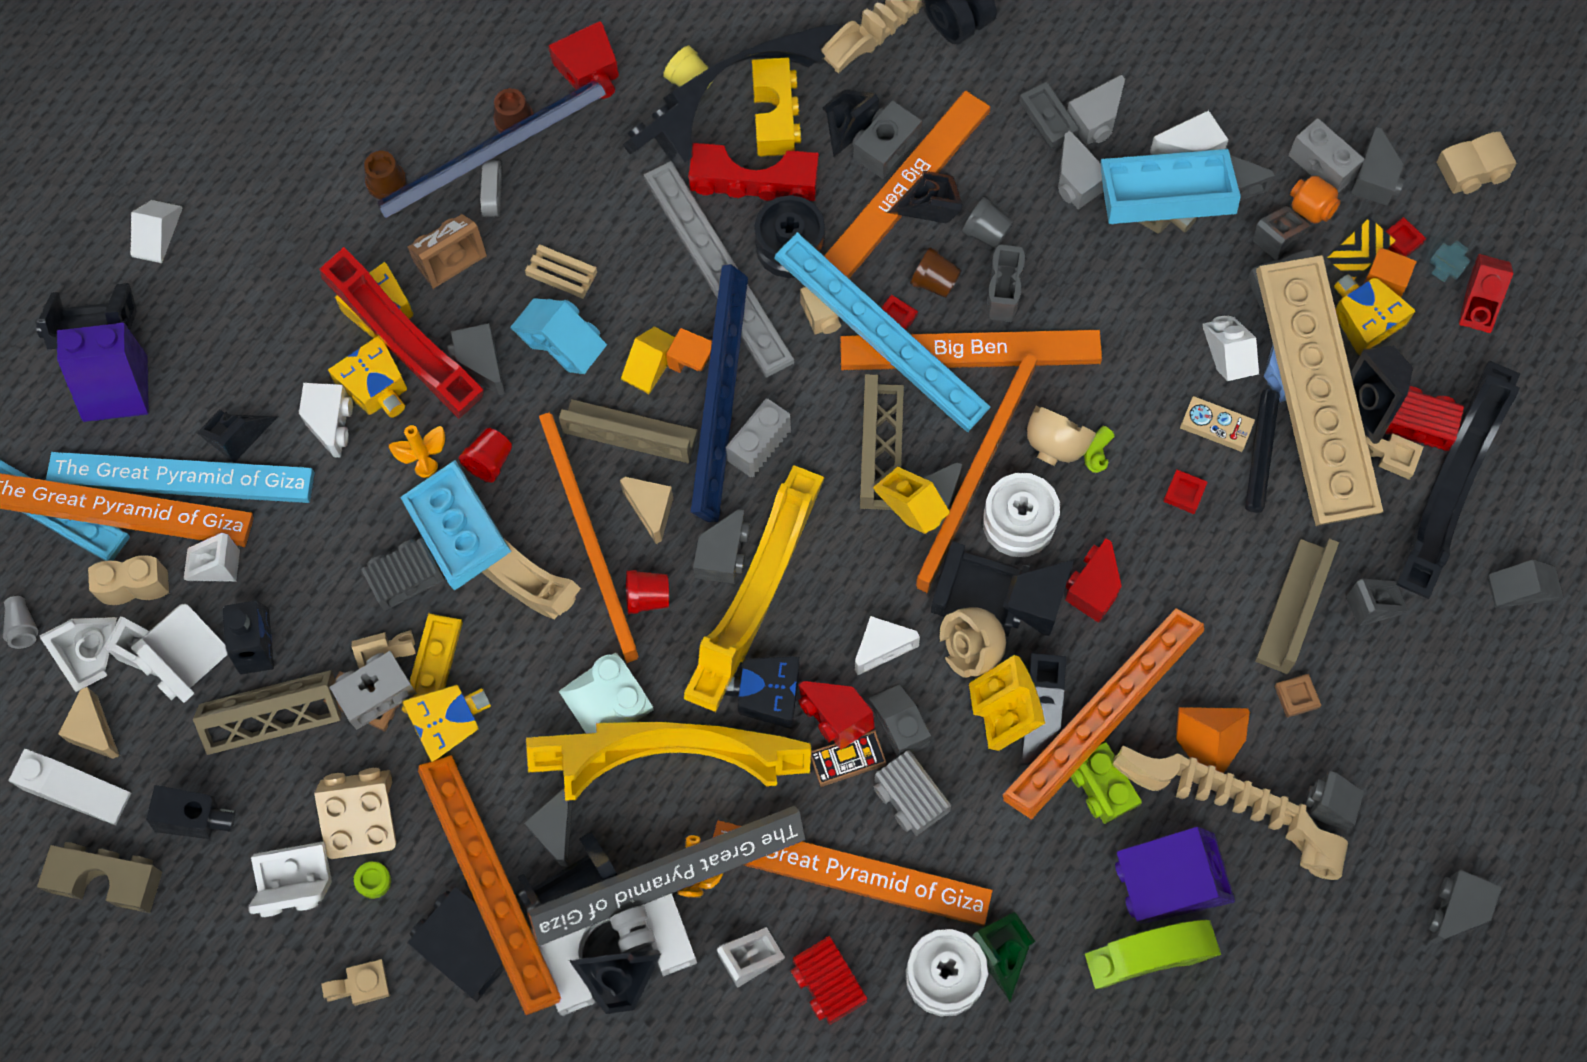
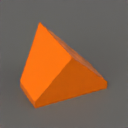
M1179 708L1176 740L1189 758H1196L1198 763L1205 766H1215V770L1224 773L1246 741L1250 714L1249 708Z

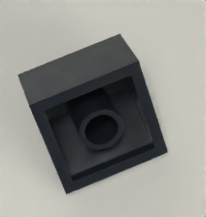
M1394 345L1363 350L1351 371L1364 432L1373 444L1380 442L1409 391L1413 367Z

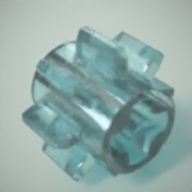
M1455 241L1451 246L1444 242L1429 261V263L1436 267L1431 274L1443 282L1449 276L1457 280L1471 262L1465 256L1469 249L1458 241Z

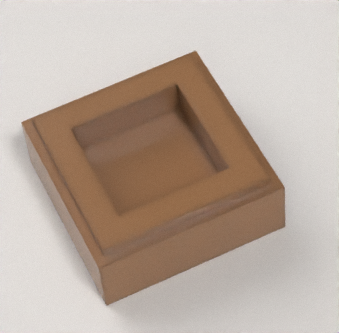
M1309 674L1275 684L1276 692L1287 718L1321 707Z

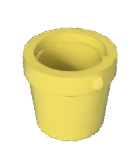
M686 46L670 60L665 68L664 77L672 84L675 83L680 87L709 69V67L700 59L694 49Z

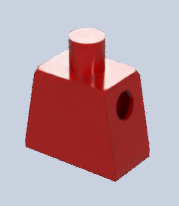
M601 21L548 46L553 65L576 90L594 80L602 85L606 93L600 99L609 98L614 94L616 89L611 81L619 77L618 67Z

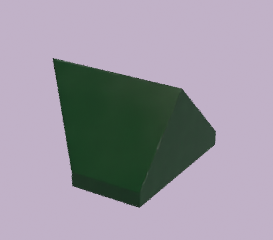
M1016 912L984 927L972 935V939L979 944L986 957L987 970L1009 1002L1011 1001L1029 947L1036 942Z

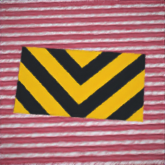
M1369 218L1327 259L1344 275L1349 274L1355 280L1374 262L1380 248L1387 249L1396 240Z

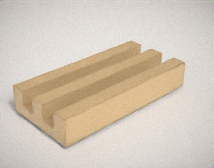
M539 244L536 249L537 254L531 258V265H528L525 269L526 276L584 298L597 274L596 267ZM543 257H545V258H547V259H550V260H552V261H554V262H557V263H559V264H562V265H564V266H567V267H569V268H572V269H574V270H577V271H579V272H581V273H584V274H586L587 276L582 275V274H580V273H577V272H575V271H572V270H570V269H567V268H565V267H562V266H560V265H558V264H555V263H553V262H550V261H548V260H545V259H543ZM538 266L543 267L561 276L580 282L582 286L580 287L537 268Z

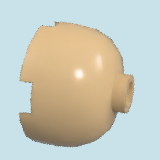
M1035 406L1027 426L1029 443L1039 451L1037 458L1055 466L1057 460L1069 463L1082 457L1090 447L1096 433L1084 426L1082 428L1077 427L1078 425L1069 421L1068 418Z
M962 608L947 614L941 623L940 642L946 640L947 650L950 654L945 659L953 671L960 676L967 678L983 675L996 667L1002 660L1006 649L1005 631L994 614L982 608Z

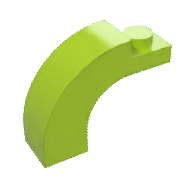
M1199 920L1170 925L1108 943V946L1086 953L1085 957L1095 989H1102L1147 973L1178 966H1190L1220 956L1221 953L1211 921Z

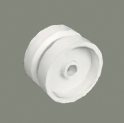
M1014 473L1001 478L992 486L985 503L983 530L988 542L999 552L1011 557H1028L1042 551L1050 543L1060 516V501L1054 488L1043 478L1031 473Z
M953 929L936 930L922 937L912 949L906 968L907 988L913 1000L926 1012L938 1016H955L970 1009L980 997L988 976L987 960L979 944L967 934ZM941 969H949L952 972V976L949 975L947 979L941 978Z

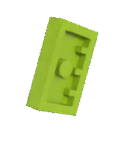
M1107 742L1099 745L1071 776L1076 787L1082 786L1089 798L1086 799V804L1091 814L1095 818L1100 817L1104 824L1142 804L1128 777L1112 765L1115 755Z

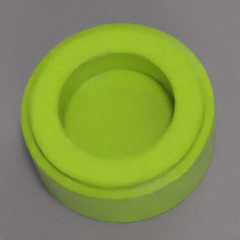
M367 862L357 869L354 875V885L362 896L370 899L379 898L388 891L391 885V875L388 869L381 863Z

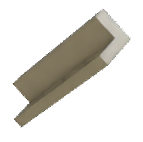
M865 374L860 509L892 510L884 500H874L873 487L895 468H901L904 385L878 384V375ZM878 394H897L896 405L886 412L877 403ZM877 412H878L880 415H882V417H880L878 420H877ZM895 412L896 421L891 417V415H893ZM887 420L896 429V434L885 443L876 434V428ZM876 442L881 446L878 450H876ZM894 442H895V452L890 448V446H891ZM884 451L895 460V465L885 473L875 464V459ZM875 472H876V473L880 476V478H878V479L874 482V480H875Z
M572 399L568 411L561 410L559 416L562 431L565 434L685 463L690 462L698 436L697 429Z
M1329 538L1325 546L1320 547L1302 539L1299 541L1255 662L1288 674L1298 658L1339 542Z
M332 670L199 704L193 721L206 754L210 755L340 721L342 716L336 699L329 688L336 683ZM325 699L330 713L318 716L306 709L310 702ZM282 709L298 714L295 721L284 724L273 717L278 710ZM251 717L265 723L261 731L253 733L241 728L240 725L243 719ZM220 726L231 733L228 739L213 743L208 728Z

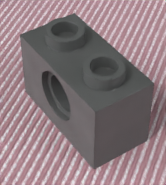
M892 100L885 109L880 108L872 119V124L866 130H860L855 136L852 143L854 146L853 159L883 179L921 137L922 120ZM881 137H889L890 139H889V140H882V139H880V138H881Z

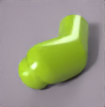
M1102 426L1096 432L1090 447L1084 454L1086 467L1094 473L1104 471L1109 463L1108 459H1105L1103 448L1114 438V434L1106 426Z

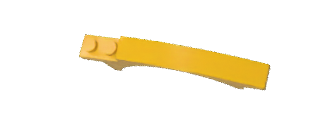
M793 465L785 483L781 484L760 544L732 604L718 626L709 635L704 636L700 643L699 663L684 692V700L711 711H717L740 662L743 663L766 615L824 481L823 476Z
M668 722L596 723V733L526 738L528 773L563 770L565 801L576 800L592 781L622 763L662 753H694L722 759L748 771L766 786H777L776 775L810 773V743L722 726Z

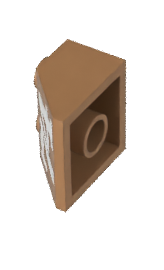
M463 214L454 219L446 220L438 229L428 235L418 237L413 244L408 246L413 262L433 289L487 256L477 225Z

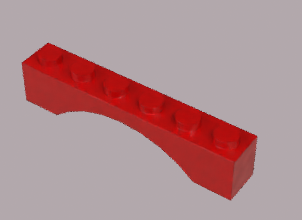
M345 247L319 268L321 279L458 419L483 398V389L409 320L377 284L370 273Z

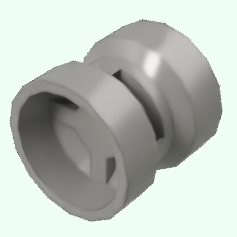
M644 906L625 910L610 918L613 929L618 931L620 936L618 945L621 953L638 950L656 941L653 931L647 928L645 922L647 914Z

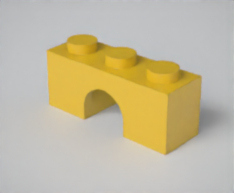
M789 58L752 60L754 103L769 102L776 106V109L769 113L755 114L758 157L785 155L787 150L795 151V143H801L800 124H794L793 116H799L798 97H792L791 89H797L796 70H790Z

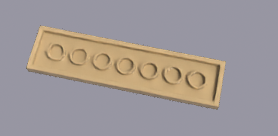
M1323 255L1259 266L1256 269L1315 526L1383 513Z

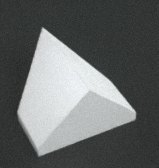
M117 617L70 619L40 635L41 640L75 692L107 676L106 666L109 652L104 646L115 627Z

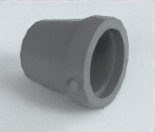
M983 197L969 216L962 229V233L997 248L1009 232L1014 221L992 205L990 200Z

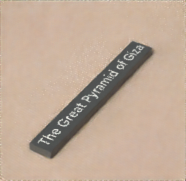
M792 806L528 910V915L535 939L539 946L609 919L625 910L644 905L805 840L800 811L796 806Z

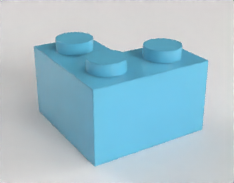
M533 298L510 327L530 348L548 351L571 373L585 374L607 346L599 337L600 331L591 323L585 322L578 315L579 309L568 300L559 301Z

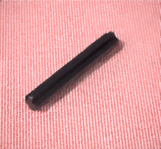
M1265 389L1260 396L1245 509L1248 512L1262 513L1265 508L1280 397L1279 392L1276 390Z

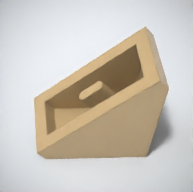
M624 477L620 480L622 492L654 542L658 544L662 541L673 502L672 487Z
M88 687L81 689L58 735L69 743L114 759L118 757L119 753L98 696Z

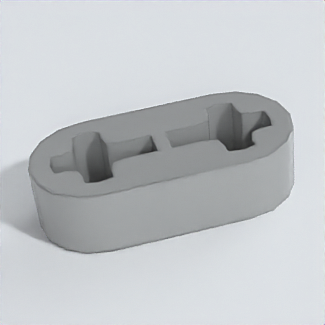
M488 160L482 164L480 201L483 217L500 216L502 183L500 160Z

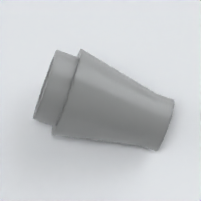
M21 596L7 598L4 601L3 639L11 648L21 649L29 647L36 642L38 628L26 606L25 598Z

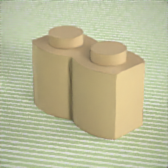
M1501 132L1489 133L1473 141L1453 145L1443 150L1437 160V164L1452 193L1463 191L1464 194L1476 191L1482 184L1489 182L1499 184L1504 182L1511 176V172L1517 164Z
M136 556L123 563L118 561H102L88 568L89 591L107 605L124 604L134 598L154 600L169 593L168 570L157 558L152 556Z

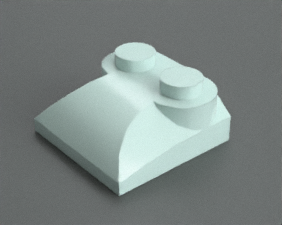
M617 653L600 657L591 669L559 691L586 734L596 733V723L636 722L653 711V707L644 691Z

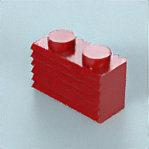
M1409 386L1408 395L1385 434H1395L1413 442L1416 441L1417 443L1448 451L1457 439L1464 405L1455 403V400L1451 397H1432L1423 394V391L1419 388Z
M830 936L792 958L795 968L791 969L790 972L799 988L802 989L807 986L814 999L809 1001V1004L819 1021L826 1018L829 1025L867 1003L866 995Z

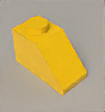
M900 467L895 468L873 487L875 492L909 527L924 534L937 528L941 521L950 514L931 481Z

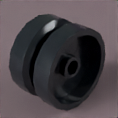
M922 0L923 8L932 25L948 42L959 45L970 38L975 30H981L992 23L997 15L995 0Z
M792 195L777 197L766 203L757 214L754 225L757 257L763 267L772 274L785 278H795L775 259V255L797 232L824 255V218L820 210L812 202Z

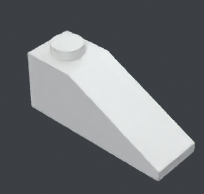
M24 749L8 780L26 792L113 825L117 824L131 795L130 792L27 749Z

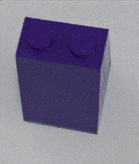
M125 323L57 330V361L83 422L149 414L148 356Z
M1194 827L1117 851L1119 862L1115 864L1120 881L1126 883L1129 894L1125 898L1126 906L1130 916L1136 918V922L1146 924L1235 902L1215 833L1200 827Z

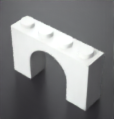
M672 893L641 905L644 906L647 914L645 921L647 928L653 931L656 939L652 943L653 950L658 949L661 953L658 964L663 976L697 964ZM610 918L544 945H538L561 996L560 1003L556 1004L561 1016L596 1003L594 996L569 960L582 959L584 944L589 935L598 926L609 922Z

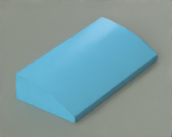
M1228 149L1101 159L1102 183L1109 224L1237 214L1241 196Z

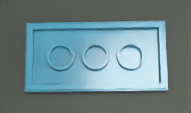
M456 460L400 497L446 580L454 590L512 552Z

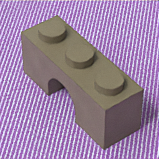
M65 842L63 848L50 845L37 885L38 888L47 893L82 900L89 882L98 876L107 875L110 883L106 897L107 902L116 907L146 913L151 912L162 871L153 866V860L140 856H132L131 861L119 859V853L104 849H98L97 854L85 852L86 847Z

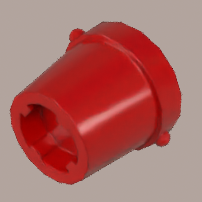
M486 428L469 447L463 450L459 456V461L472 475L485 482L493 483L500 474V469L512 449V444L502 433L495 429Z
M626 570L627 614H638V612L668 608V574Z

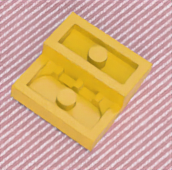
M1011 656L969 683L973 714L984 717L989 749L1000 751L1045 724L1036 688L1019 656Z

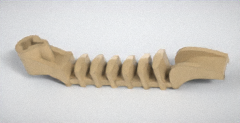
M885 0V5L877 2L874 5V11L868 9L863 11L860 27L855 21H850L821 49L825 55L823 59L834 67L837 73H840L861 54L871 53L875 50V47L878 44L881 45L890 34L893 35L900 25H904L908 18L913 14L916 15L923 6L922 0Z
M1122 746L1120 752L1114 756L1112 765L1130 780L1148 790H1162L1178 775L1181 777L1176 794L1177 798H1187L1192 782L1199 784L1196 800L1204 801L1208 799L1210 790L1217 792L1214 801L1216 805H1225L1228 799L1231 798L1235 800L1232 809L1235 813L1244 812L1247 805L1252 807L1250 817L1252 821L1263 820L1265 813L1271 815L1269 829L1277 830L1282 827V824L1288 825L1286 839L1291 840L1302 852L1301 867L1308 869L1313 875L1323 879L1336 880L1342 877L1348 842L1341 836L1318 829L1306 812V805L1293 804L1288 801V797L1282 796L1279 798L1270 794L1269 789H1258L1251 786L1252 782L1250 781L1242 782L1233 778L1234 774L1221 773L1215 770V766H1205L1198 763L1196 758L1191 757L1188 759L1178 753L1168 758L1155 759Z

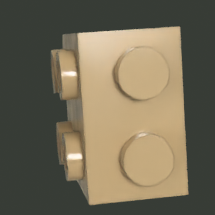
M368 768L360 771L359 775L345 776L344 773H333L325 776L324 780H320L314 795L322 838L328 858L336 859L391 851L395 848L396 836L388 796L392 785L390 770L380 771L379 768Z

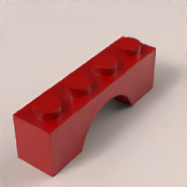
M693 143L689 169L690 191H696L698 194L705 196L712 195L713 193L727 194L733 198H742L745 195L758 196L767 201L774 200L777 197L792 195L805 198L808 201H815L819 153L787 150L777 164L762 170H749L734 163L728 156L724 145Z

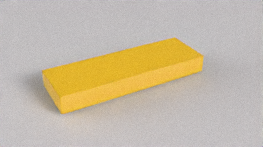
M428 613L410 677V683L417 693L411 698L445 688L463 624L461 619ZM402 706V711L407 713L404 706Z

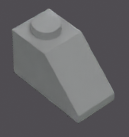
M1122 75L1069 102L1067 112L1078 126V136L1086 146L1094 141L1097 143L1103 142L1112 134L1125 78Z
M1071 131L1065 133L1062 146L1058 188L1063 200L1067 203L1072 202L1079 210L1104 192L1101 163Z

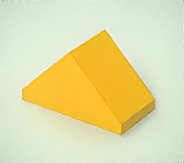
M656 327L636 337L621 380L650 394L668 366L666 353L675 337Z

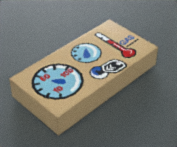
M1193 396L1180 428L1242 452L1255 419Z

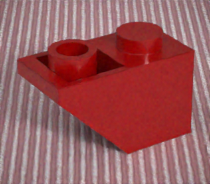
M1478 254L1468 281L1459 325L1488 333L1492 332L1514 274L1511 262Z
M1107 538L1100 547L1095 544L1092 546L1083 562L1087 563L1086 567L1081 573L1075 571L1065 587L1069 590L1065 601L1098 623H1100L1112 606L1122 588L1113 545Z
M803 681L799 684L801 699L798 702L801 709L809 718L811 716L816 718L820 723L818 728L823 737L828 742L833 740L840 750L875 728L873 711L853 687Z

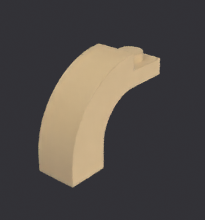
M507 541L506 543L512 552L482 572L500 588L531 609L554 620L574 604L575 596L581 589L572 580L554 576L539 568Z

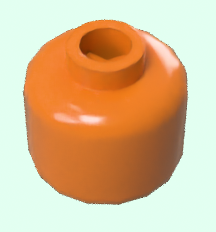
M1311 176L1306 181L1300 179L1290 193L1294 197L1292 201L1293 211L1314 224L1322 220L1327 222L1334 215L1341 202L1338 199L1339 193L1337 188L1319 176Z

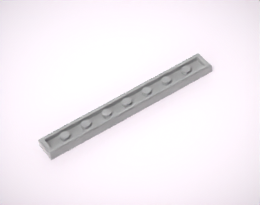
M670 161L644 174V179L718 299L722 265L732 264L736 268L737 266L674 164ZM747 284L741 338L767 378L794 364V359Z

